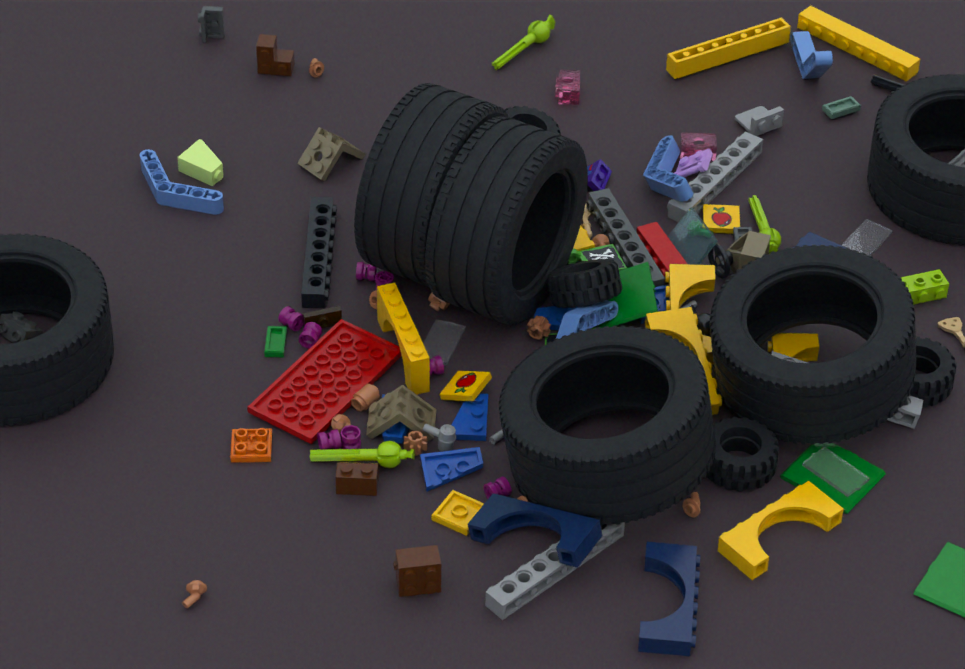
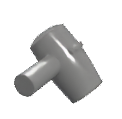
M429 424L424 425L423 431L438 437L439 451L452 450L456 440V429L454 426L445 424L438 429Z

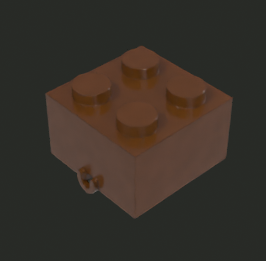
M438 545L395 550L396 561H393V567L396 570L399 597L441 592V560Z

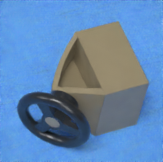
M748 231L727 250H724L718 243H712L708 248V259L710 265H715V274L719 278H726L730 273V267L735 274L736 270L741 269L748 262L754 261L757 257L761 258L764 254L768 255L771 235ZM718 266L724 270V273L718 269Z

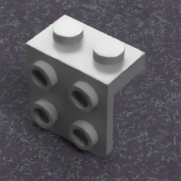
M759 106L737 114L735 120L750 134L758 136L782 127L784 109L779 106L767 110L765 107Z

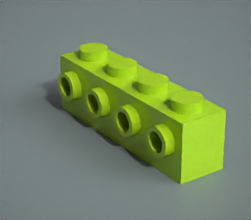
M940 269L900 277L909 289L913 305L947 298L949 282Z

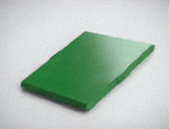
M649 261L619 271L622 291L618 296L609 300L617 302L618 313L615 318L595 327H613L645 317L648 313L658 312L655 285L652 280Z
M825 442L823 444L815 443V445H810L780 477L795 487L810 481L844 508V514H848L886 473L881 468L858 457L853 452L847 451L833 442L829 444Z
M947 542L936 560L929 566L927 573L915 589L914 595L965 617V549Z

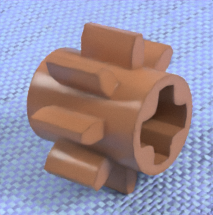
M431 292L428 301L431 302L429 306L437 312L440 308L446 310L450 304L433 295V292Z
M535 316L527 324L529 326L527 332L534 339L542 340L544 336L548 337L551 331L549 329L551 324L543 316Z
M411 431L408 436H404V449L408 451L414 449L415 456L422 454L423 450L427 451V436H423L419 431Z

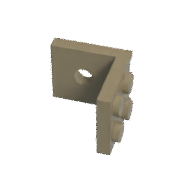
M319 127L298 164L319 179L325 181L343 151L360 159H363L366 153L342 137ZM322 153V159L318 161V156Z
M401 385L370 405L366 435L373 439L400 421L412 431H419L423 436H427V441L429 442L434 439V435L423 431V427L425 424L435 427L436 409L407 387Z

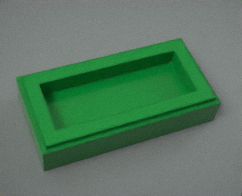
M268 326L264 351L265 357L284 358L287 336L286 326Z

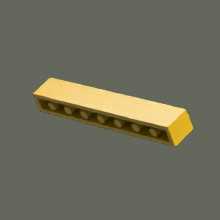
M809 6L799 13L797 28L809 31L811 35L906 82L918 73L919 58L815 7Z
M779 18L668 53L666 71L674 79L789 43L791 26L783 18Z

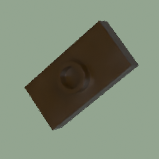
M336 306L303 313V326L308 322H315L321 328L334 326L342 319L341 307Z

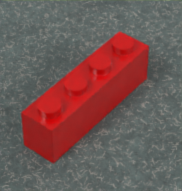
M657 222L637 227L638 236L664 277L665 272H669L670 264H687Z

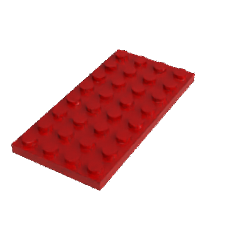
M340 319L247 407L248 413L312 444L317 439V433L325 432L331 426L334 416L343 414L352 405L351 399L356 392L366 384L373 385L402 356L400 347Z

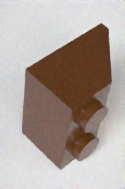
M337 462L335 477L336 494L377 496L380 464Z

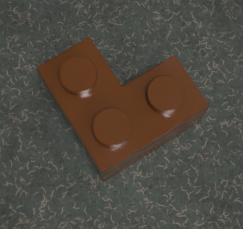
M260 34L256 45L258 74L291 76L295 65L294 50L277 49V35Z

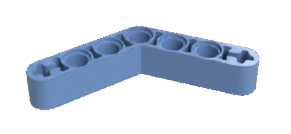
M809 31L791 32L790 42L802 78H820L832 66V52L815 51Z
M670 135L659 141L643 176L651 190L683 202L689 200L694 193L685 177L671 172L681 151L673 136Z
M149 149L140 152L141 171L158 204L213 215L224 211L222 192L170 182L156 153Z
M605 300L604 302L585 305L566 312L556 339H560L564 335L568 336L573 332L586 331L615 318L618 313L617 302Z

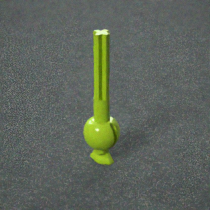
M549 15L545 22L540 20L532 22L528 27L527 35L492 62L495 70L500 69L532 43L541 44L546 42L550 37V31L555 27L553 16Z
M753 195L748 201L758 225L759 233L771 235L769 254L772 251L777 252L781 245V235L776 229L770 228L759 198Z
M394 441L382 442L378 449L310 450V461H378L384 468L398 466L401 463V459H415L414 449L410 451L401 449L400 445Z

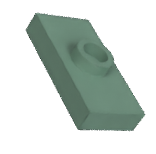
M852 96L822 105V110L830 119L861 109V105Z

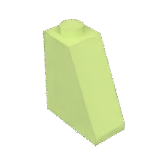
M201 139L177 157L179 172L210 186H214L223 178V163Z

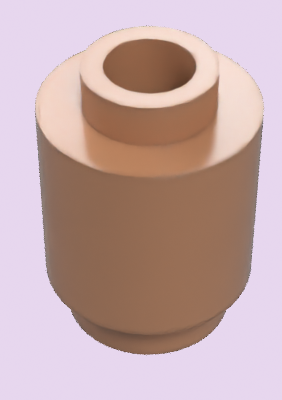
M366 384L356 392L351 399L354 409L359 412L367 410L373 402L379 400L378 388L375 385Z

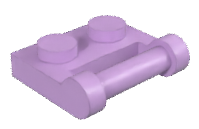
M708 148L703 151L700 150L689 157H683L679 161L674 174L687 177L697 172L707 171L712 158V151Z

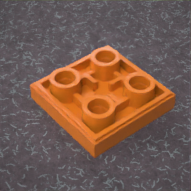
M272 428L232 429L231 463L271 462Z

